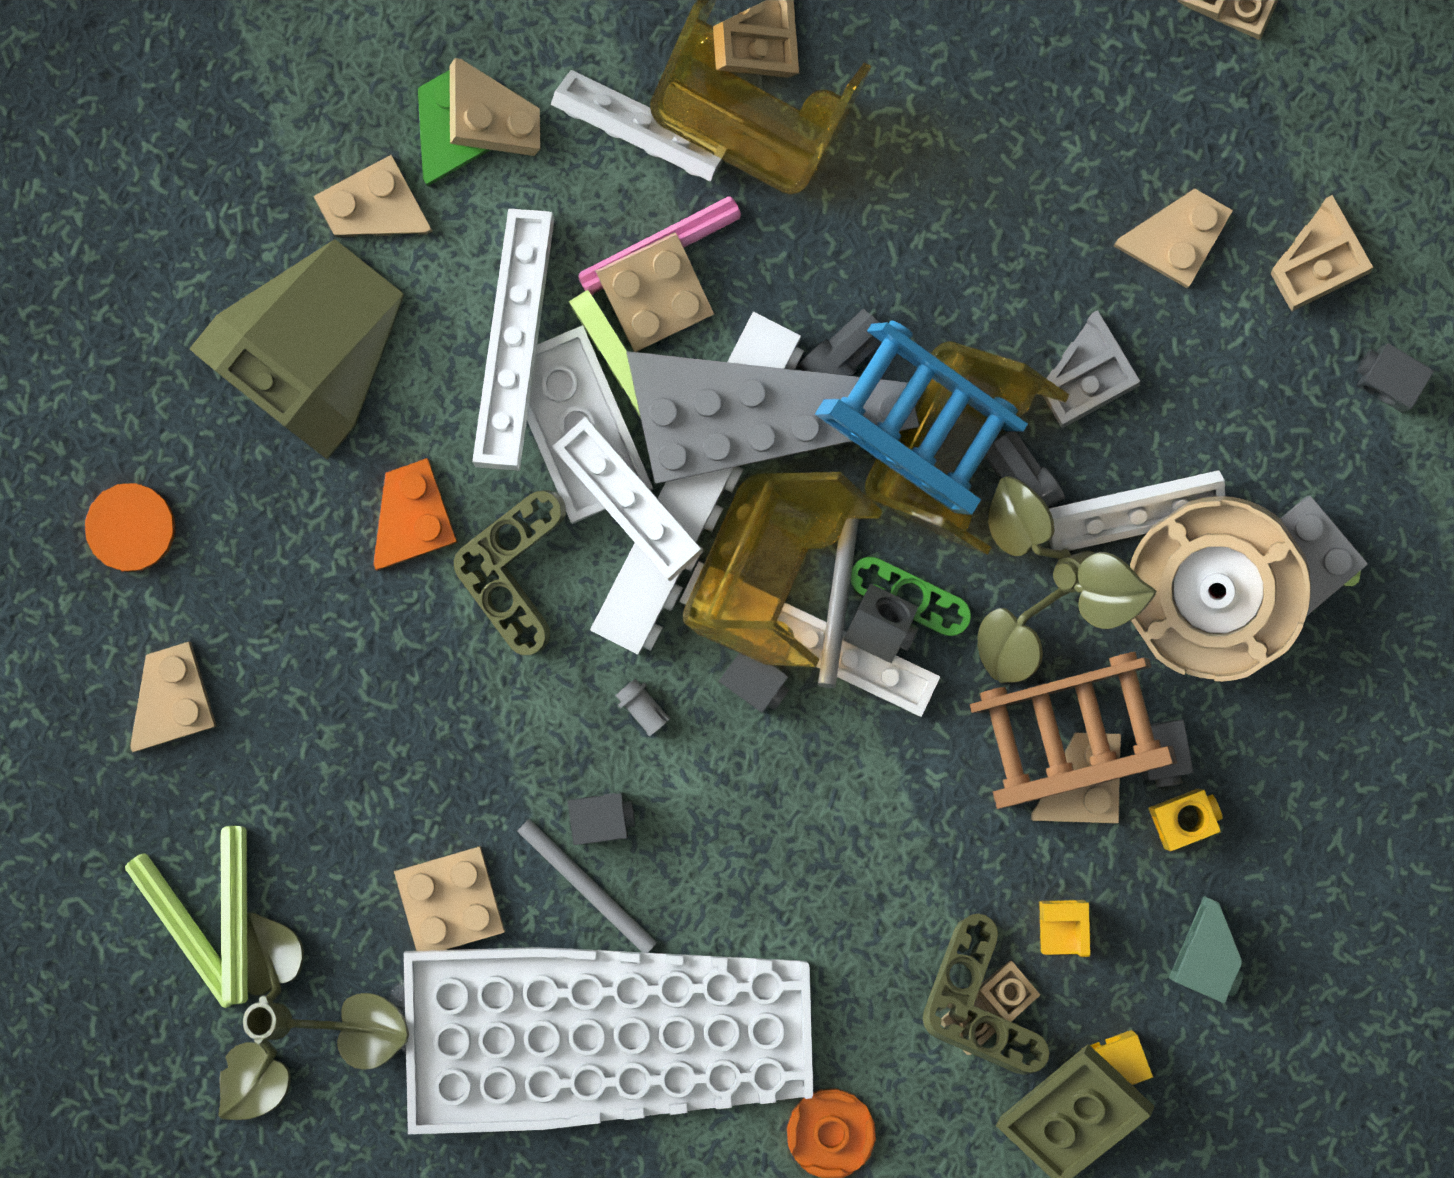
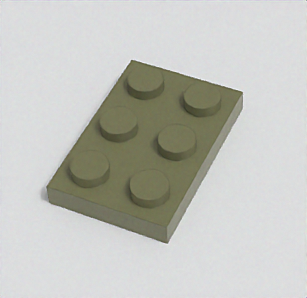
M1087 1044L999 1118L996 1127L1051 1178H1073L1152 1115L1155 1106L1097 1051Z

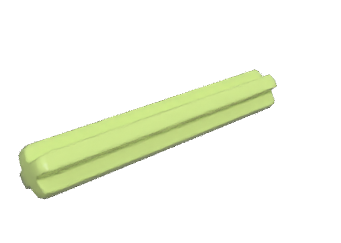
M226 826L221 830L222 1002L224 1004H243L248 1000L247 830L242 826Z
M145 853L136 856L125 866L126 871L221 1006L224 1008L230 1007L233 1004H224L222 1002L221 958L149 856Z

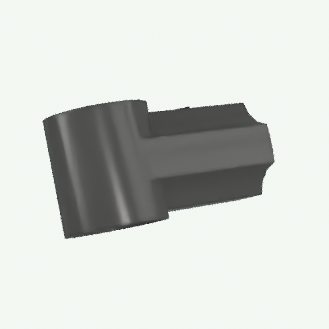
M863 308L830 340L825 339L813 349L798 365L802 371L854 376L857 372L856 368L867 357L869 358L882 343L867 332L871 324L879 322Z
M1010 431L993 442L985 458L1000 479L1005 476H1011L1022 481L1042 498L1048 508H1053L1065 499V495L1057 481L1044 466H1039L1016 431Z

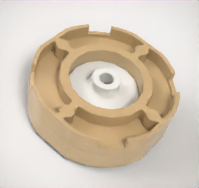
M1227 496L1205 497L1189 501L1149 529L1136 548L1131 560L1130 568L1145 583L1157 591L1148 606L1131 622L1154 656L1167 667L1183 675L1186 673L1195 677L1215 679L1214 681L1221 682L1246 678L1285 654L1294 644L1303 628L1311 594V578L1307 558L1282 520L1271 511L1251 501ZM1221 583L1225 586L1226 592L1217 594L1211 589V585Z

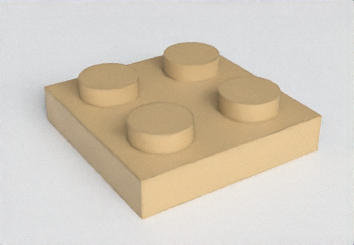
M675 232L595 270L634 352L714 315L680 239Z
M481 846L394 871L416 951L447 950L505 932Z

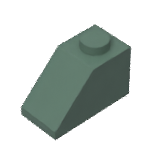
M1204 896L1169 978L1176 983L1225 1004L1228 995L1234 997L1242 983L1244 973L1239 971L1243 962L1219 902Z

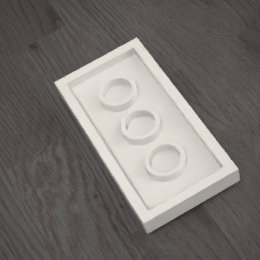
M583 325L537 344L527 422L558 494L565 502L566 512L571 524L606 510L552 448L553 445L585 417L650 490H653Z

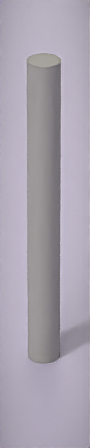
M842 513L818 680V685L824 688H835L837 682L859 515L854 513Z
M528 819L517 832L641 952L648 953L656 945L657 942L534 822Z

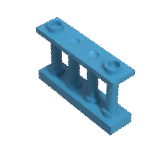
M895 321L871 324L867 332L882 343L848 397H842L841 400L824 399L814 415L954 513L972 515L981 501L980 498L969 491L972 486L969 481L1001 429L1005 431H1024L1028 423L1016 416L1018 409L1013 404L1000 397L991 398L912 341L913 333L905 326ZM898 353L916 366L917 369L883 423L878 422L875 425L863 416L866 412L863 406ZM934 379L952 392V395L919 448L913 447L911 450L899 442L901 435L898 432L930 381ZM969 404L987 417L954 473L948 472L946 475L934 466L937 462L934 456L965 406Z

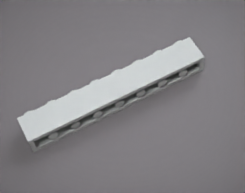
M753 312L728 362L795 370L804 353V350L797 347L801 336ZM738 466L666 482L658 496V500L697 543L704 529L710 532L713 531L724 509L716 504L724 489L731 493L733 492L744 469ZM634 543L590 630L640 655L643 647L651 651L663 628L656 624L663 608L672 611L682 592L683 587L676 584L682 572L669 581L639 546ZM700 555L685 569L692 572Z

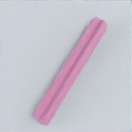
M726 197L581 271L578 275L579 281L584 290H588L592 295L604 289L595 270L674 232L678 235L684 248L739 220L741 217L740 209L732 197Z

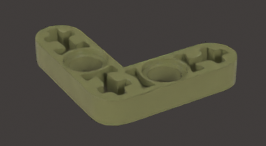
M540 490L527 496L460 548L453 561L454 570L458 578L510 648L521 655H532L543 650L550 639V628L506 566L558 527L564 520L566 514L565 502L557 492L551 490ZM537 500L541 503L550 501L553 505V508L549 511L552 519L549 521L545 517L536 520L530 525L536 531L532 535L529 525L518 517V514L522 512L524 519L529 518L539 509L536 503ZM506 524L515 526L521 534L520 544L515 549H507L499 541L500 529ZM469 553L472 556L481 554L484 557L485 561L480 566L487 577L494 575L495 572L499 576V579L488 583L482 591L478 587V583L484 582L486 579L478 570L469 572L466 568L470 563ZM498 586L507 588L513 596V604L508 611L497 610L491 602L492 592ZM523 608L526 614L518 617V619L526 628L536 627L538 632L533 637L536 644L534 645L530 641L522 644L518 638L523 633L517 621H514L507 626L504 619L517 614Z
M972 914L958 922L953 931L924 1009V1027L935 1038L1016 1074L1027 1075L1038 1072L1045 1067L1049 1059V1048L1044 1038L1035 1032L974 1006L997 943L998 931L993 920L986 915ZM977 924L981 926L980 935L985 937V941L975 944L970 956L958 954V950L960 952L968 950L972 941V936L966 933V929L970 930ZM954 964H962L969 969L972 978L967 988H958L951 982L949 974ZM948 1007L950 1008L949 1016L952 1019L963 1022L968 1020V1015L972 1019L968 1022L965 1029L956 1024H950L942 1028L940 1026L941 1018L936 1016V1011L939 1012ZM980 1023H987L996 1031L997 1039L992 1048H984L976 1040L975 1031ZM964 1030V1035L962 1038L960 1037V1033ZM1009 1033H1010V1034L1012 1035V1037H1011L1010 1040L1008 1041V1036H1009ZM1007 1043L1015 1047H1022L1029 1043L1031 1044L1030 1052L1036 1055V1058L1024 1064L1022 1063L1023 1055L1020 1052L1009 1049L1004 1051V1056L1000 1053Z

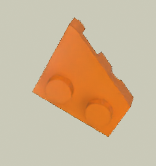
M428 458L385 473L373 563L375 570L378 571L458 543Z

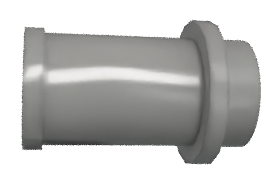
M635 678L615 696L620 701L618 706L620 708L625 706L647 732L646 734L651 736L671 717L661 709L644 689L647 684L645 682L640 684Z

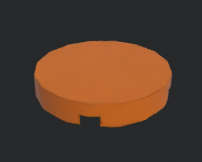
M136 483L117 484L103 491L90 505L85 519L86 540L92 553L106 566L124 572L143 571L158 563L170 550L175 536V518L166 500L155 490Z
M838 1088L819 1089L813 1092L812 1098H803L792 1110L787 1124L788 1147L795 1160L809 1174L821 1178H844L858 1170L870 1158L876 1141L875 1123L867 1106L854 1094Z

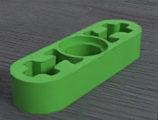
M865 557L856 562L852 567L851 586L856 593L863 597L867 589L861 586L863 579L858 576V571L860 568L868 570L871 565L877 566L879 568L877 576L888 582L890 581L891 573L900 577L890 591L895 596H897L900 587L905 584L918 586L922 592L923 599L913 621L941 635H958L970 623V609L964 600L879 558ZM931 592L940 596L934 603L935 605L944 609H948L951 604L958 606L957 615L962 617L959 625L952 623L949 628H944L941 625L943 618L932 611L929 614V620L920 617V614L926 610L930 603Z

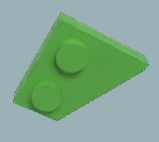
M450 70L418 88L423 180L427 186H430L490 150L450 144Z

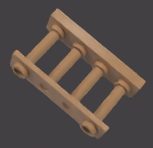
M1130 652L1109 658L1110 667L1009 694H1007L1006 687L981 692V701L970 704L971 712L981 713L989 711L1007 778L1003 780L1004 789L993 791L997 809L1177 764L1173 746L1161 748L1160 740L1154 739L1136 671L1151 668L1149 658L1137 659L1136 652ZM1119 676L1137 745L1133 746L1135 755L1117 759L1116 751L1111 752L1093 687L1094 682ZM1072 688L1076 690L1093 754L1092 757H1089L1091 766L1077 770L1073 769L1072 762L1067 763L1049 694ZM1031 699L1050 768H1046L1048 777L1035 781H1030L1029 773L1024 774L1006 708L1008 705Z

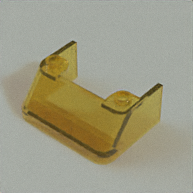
M697 0L689 13L651 99L650 110L654 120L665 129L783 193L795 194L802 191L811 181L845 122L872 66L864 62L846 86L842 96L829 90H818L810 94L801 110H798L729 71L716 70L713 26L706 23L716 0Z
M951 341L938 345L931 353L991 398L1000 397L1013 404L1018 409L1016 414L1018 417L1027 412L1036 394L1065 403L1069 397L1067 392L1028 365ZM932 379L915 405L919 427L898 432L901 435L899 442L911 450L913 447L919 448L952 395V392ZM967 404L934 456L937 461L934 466L946 475L948 472L954 473L987 417ZM876 459L865 482V492L868 498L945 539L983 554H989L992 547L966 531L970 525L972 515L954 513L879 459Z
M841 472L768 473L749 477L737 490L683 611L684 623L698 635L763 664L816 667L819 658L794 638L793 630L787 624L777 621L808 549H822L834 544L839 539L847 519H880L883 511Z

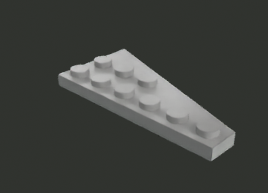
M626 351L655 484L853 442L814 414L824 399L841 400L842 397H848L860 377ZM880 379L863 406L866 410L863 416L875 425L878 422L883 423L908 382ZM915 407L900 431L919 427Z

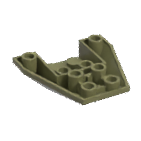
M334 239L217 314L190 347V350L284 427L328 460L357 424L405 295Z

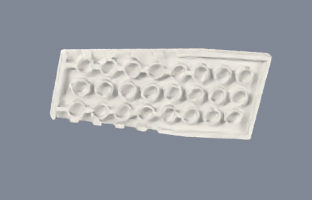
M548 947L404 952L405 1021L409 1031L408 1042L406 1043L408 1134L547 1130L598 1124L601 1121L616 1119L644 1118V1116L670 1113V1115L688 1113V1111L732 1108L734 1105L775 1103L777 1100L802 1097L809 1099L813 1096L810 967L806 961Z

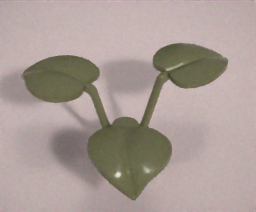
M1005 476L999 481L990 506L988 519L989 529L996 544L1013 556L1025 555L1032 548L1037 555L1057 558L1059 560L1053 572L1054 582L1058 586L1056 591L1022 613L1018 619L1008 609L998 608L990 612L980 625L977 640L981 661L993 679L998 680L999 683L1025 680L1038 670L1043 657L1042 644L1037 633L1032 628L1025 626V623L1060 597L1070 592L1081 593L1078 607L1082 617L1097 628L1111 629L1123 625L1138 616L1152 601L1157 591L1145 583L1127 563L1113 554L1107 552L1095 553L1086 550L1071 555L1066 548L1062 550L1044 548L1041 544L1049 541L1055 531L1054 520L1048 506L1035 491L1022 481L1011 476Z
M247 913L248 992L252 995H264L270 990L271 992L267 996H261L259 1003L251 1005L244 1013V1030L249 1037L254 1039V1042L242 1043L232 1048L225 1057L228 1068L220 1071V1107L218 1116L227 1120H246L265 1115L278 1107L285 1099L290 1087V1071L284 1063L274 1060L277 1050L269 1040H278L285 1037L291 1028L341 1030L337 1040V1047L341 1057L348 1065L362 1070L374 1069L386 1064L408 1042L409 1037L406 1021L399 1009L386 998L372 993H360L347 998L341 1009L342 1022L292 1019L291 1012L285 1005L273 1003V1001L281 993L280 983L293 981L302 969L304 960L302 942L298 935L288 926L256 913Z

